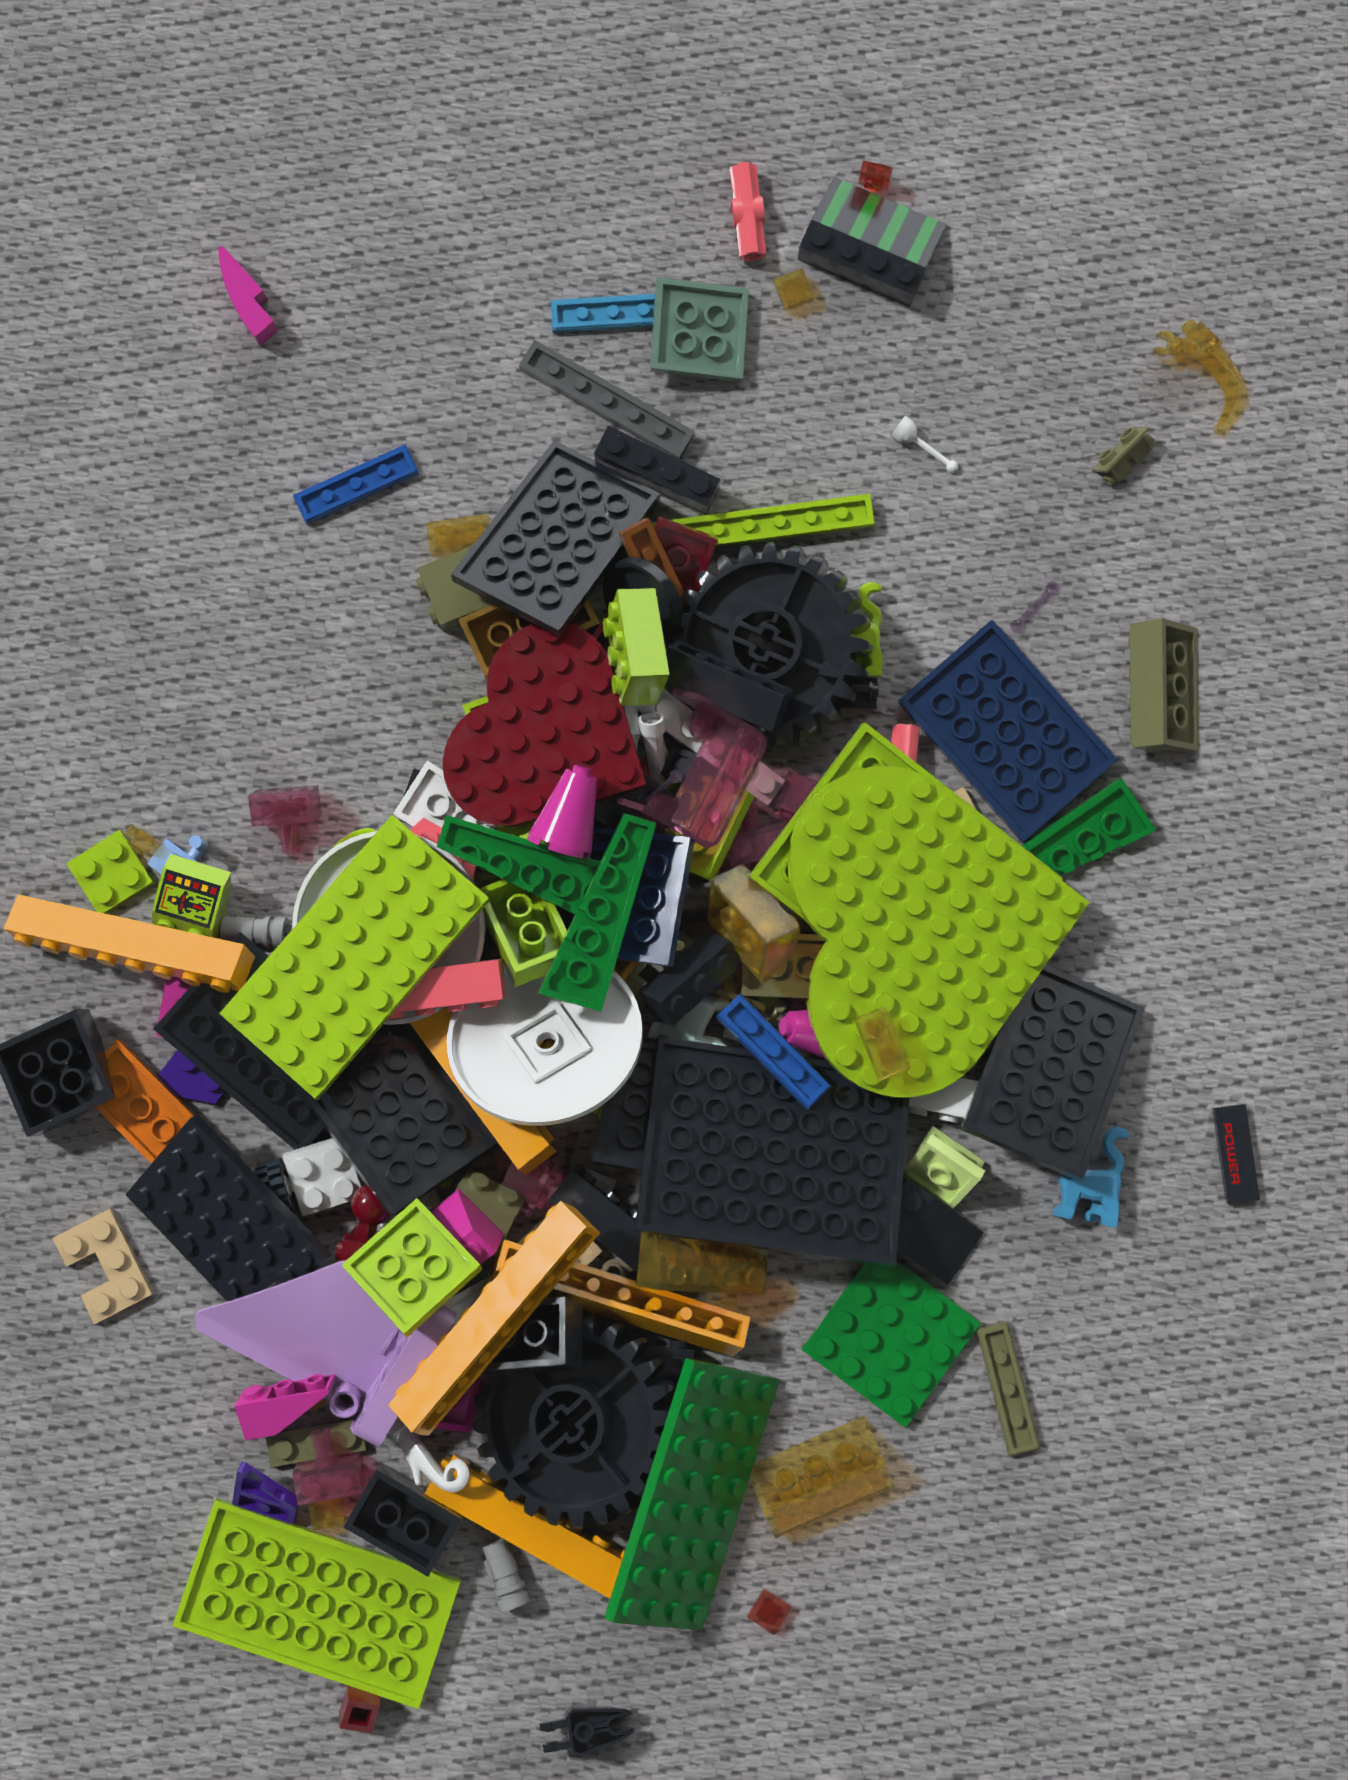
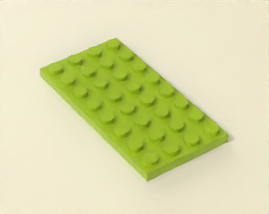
M391 815L219 1014L311 1096L319 1100L491 899L397 818Z
M216 1498L172 1626L419 1709L462 1579L432 1570L429 1577L393 1556L295 1523L290 1524L233 1505L232 1502Z

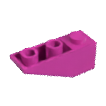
M314 1374L304 1380L292 1382V1380L286 1379L277 1382L275 1385L265 1387L253 1385L243 1390L234 1407L245 1441L277 1435L329 1394L336 1379L335 1374L326 1376Z

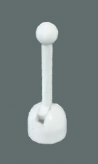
M906 415L890 435L901 443L914 441L946 465L948 472L954 473L958 470V463L956 461H949L917 436L916 424Z

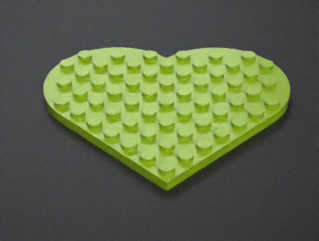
M873 766L858 769L834 779L818 791L801 812L791 835L789 863L787 864L790 887L794 892L802 916L810 927L826 941L819 951L811 970L809 1000H807L810 1027L813 1028L821 1052L835 1070L847 1080L865 1090L881 1095L917 1097L931 1094L953 1084L965 1075L978 1061L1090 902L948 790L921 773L895 766Z

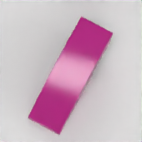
M222 245L218 249V255L225 287L233 306L247 330L261 346L279 331L273 319L261 307L268 299L260 286Z

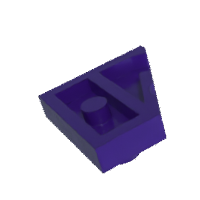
M178 1050L157 1075L178 1097L217 1104L226 1093L224 1089Z
M241 1461L236 1474L232 1504L294 1524L298 1515L300 1498L253 1466Z

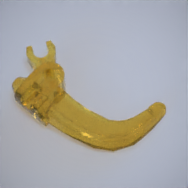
M1188 319L1181 327L1182 332L1185 334L1183 338L1175 337L1169 331H1160L1156 338L1165 340L1167 348L1157 346L1153 350V354L1158 357L1172 355L1178 362L1183 364L1190 363L1194 359L1197 360L1214 377L1222 389L1225 404L1218 422L1214 426V432L1218 435L1224 434L1242 412L1247 397V389L1243 376L1229 355L1221 347L1223 342L1207 329L1201 321L1196 323L1194 320Z

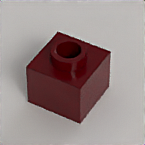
M347 1685L339 1710V1728L371 1734L380 1708V1696Z

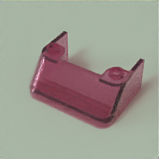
M674 688L672 695L695 708L689 720V731L695 739L702 742L675 798L665 794H656L650 798L645 806L619 797L616 803L645 820L655 822L658 827L678 836L691 837L695 844L709 848L715 846L721 840L765 752L766 739L762 732L705 696Z

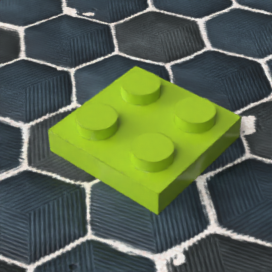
M120 829L66 863L96 912L109 913L155 883Z

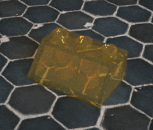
M741 864L711 879L707 922L721 937L731 941L742 962L764 984L768 982L797 948L800 928L795 917L789 915L780 906L775 896L748 878L751 872Z

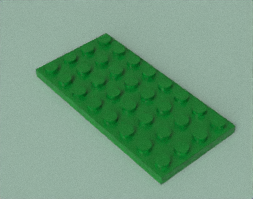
M685 1358L604 1616L605 1619L618 1624L703 1630L712 1597L718 1584L721 1568L727 1555L730 1539L737 1523L743 1497L747 1490L752 1468L757 1458L761 1439L767 1426L770 1410L776 1397L779 1378Z

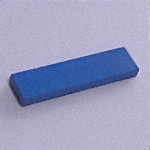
M405 444L294 494L293 497L307 525L414 477L419 472Z
M741 994L716 1016L733 1036L806 1110L831 1087Z

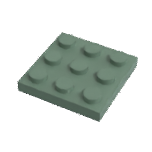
M658 277L655 285L650 372L741 383L744 372L749 289Z

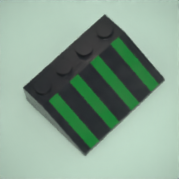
M834 177L799 246L797 260L910 307L947 224Z

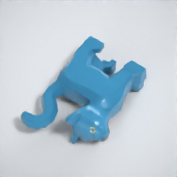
M1110 1128L1102 1139L1104 1153L1112 1161L1109 1169L1087 1168L1084 1179L1080 1182L1060 1173L1058 1182L1061 1200L1060 1204L1053 1208L1052 1214L1054 1216L1071 1219L1077 1202L1080 1198L1090 1199V1207L1083 1213L1084 1221L1097 1222L1101 1216V1225L1117 1228L1124 1156L1114 1143L1117 1139H1127L1129 1137V1132L1125 1128Z

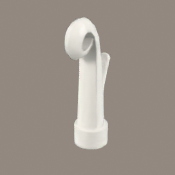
M649 711L641 714L638 718L640 734L644 739L650 779L665 787V777L660 775L669 754L663 738V733L665 732L664 716L660 712Z
M397 1417L388 1435L401 1447L411 1467L415 1484L417 1486L422 1485V1471L437 1487L446 1492L454 1493L462 1490L469 1480V1469L466 1463L460 1459H454L443 1471L418 1434L412 1433L400 1418ZM455 1469L457 1470L458 1474L456 1480L453 1479V1473Z

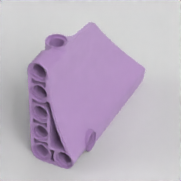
M345 1261L336 1262L285 1283L196 1312L195 1323L199 1332L292 1381L304 1380L314 1374H322L323 1376L335 1374L336 1379L329 1394L324 1397L330 1400L329 1404L332 1413L341 1418L352 1416L353 1419L350 1427L352 1434L377 1447L382 1444L398 1417L388 1406L395 1397V1392L414 1375L418 1364L423 1359L429 1357L436 1349L438 1341L444 1334L448 1333L457 1312L443 1305L406 1338L344 1270L342 1264ZM339 1395H350L353 1400L349 1402L343 1401L339 1398Z

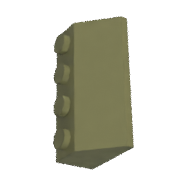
M1163 618L1131 623L1128 639L1130 647L1129 677L1131 679V697L1129 699L1131 709V728L1129 732L1131 748L1144 751H1199L1197 628Z

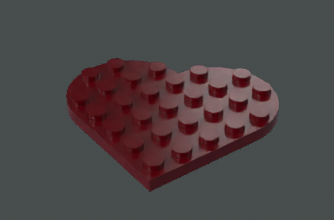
M532 624L511 635L494 655L487 675L486 687L489 703L473 709L459 721L447 740L443 754V775L447 789L456 804L474 819L490 826L504 828L518 827L536 822L565 770H573L574 765L593 770L592 776L597 778L596 803L647 787L624 706L620 705L619 694H613V668L609 666L605 650L592 635L580 627L569 624L561 636L558 637Z

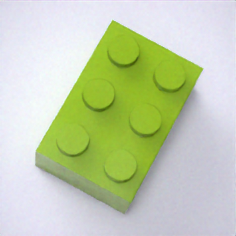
M655 588L619 589L616 592L614 601L609 603L608 618L603 620L604 636L609 637L610 641L607 652L609 666H614L615 673L612 676L613 694H619L620 705L623 706L657 705L669 677V669Z
M505 880L479 888L491 899L483 908L485 924L501 959H503L514 987L545 976L567 932L555 905Z

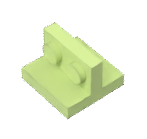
M932 1125L925 1133L915 1153L904 1164L903 1177L915 1183L950 1209H953L981 1180L985 1172L982 1169L985 1161Z

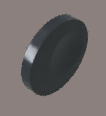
M639 557L621 559L611 566L603 579V596L607 608L609 603L614 601L616 592L619 589L655 588L665 642L679 630L682 623V604L676 588L667 575L648 560Z

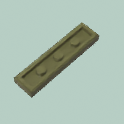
M1004 1321L977 1328L976 1332L1008 1456L1041 1449L1008 1322Z

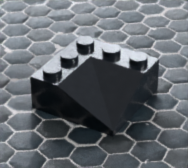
M75 1009L0 1044V1075L27 1137L45 1134L116 1097L102 1039L89 1009Z

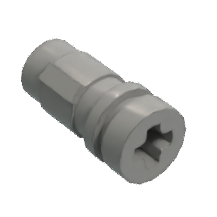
M238 913L236 917L224 916L220 929L221 939L232 941L241 932L254 944L259 943L263 947H271L273 945L274 948H277L290 933V922L288 917L278 916L275 918L273 916H265L264 919L258 918L255 914Z
M501 1539L483 1546L486 1560L483 1562L489 1580L494 1581L496 1589L493 1592L495 1596L499 1597L497 1604L500 1612L508 1611L530 1602L528 1590L523 1588L526 1585L525 1581L520 1579L519 1569L508 1541Z

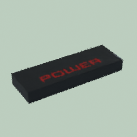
M1246 1104L1212 1108L1226 1203L1260 1200Z

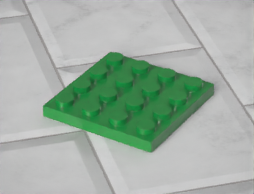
M896 1260V1266L894 1267L863 1263L801 1350L906 1428L981 1323Z

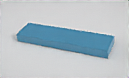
M655 294L551 300L552 332L653 327Z

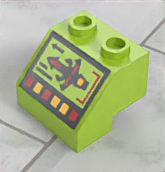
M170 854L163 867L154 900L152 924L218 938L222 919L224 916H227V899L231 893V872Z

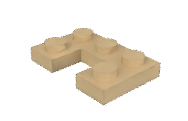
M112 1208L52 1238L66 1267L93 1253H96L109 1281L81 1295L82 1301L94 1324L154 1294Z

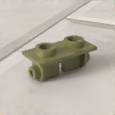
M1130 427L1125 430L1119 437L1121 441L1114 448L1104 451L1098 458L1099 463L1092 470L1094 472H1104L1106 475L1103 477V480L1109 486H1112L1114 483L1118 484L1133 469L1127 459L1130 458L1134 464H1138L1153 449L1152 445L1155 443V440L1149 434H1146L1150 428Z

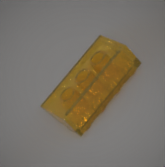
M641 1233L637 1286L664 1291L765 1293L767 1260L764 1255L748 1247Z
M864 1416L754 1463L752 1471L749 1473L762 1511L775 1539L894 1488L886 1464Z

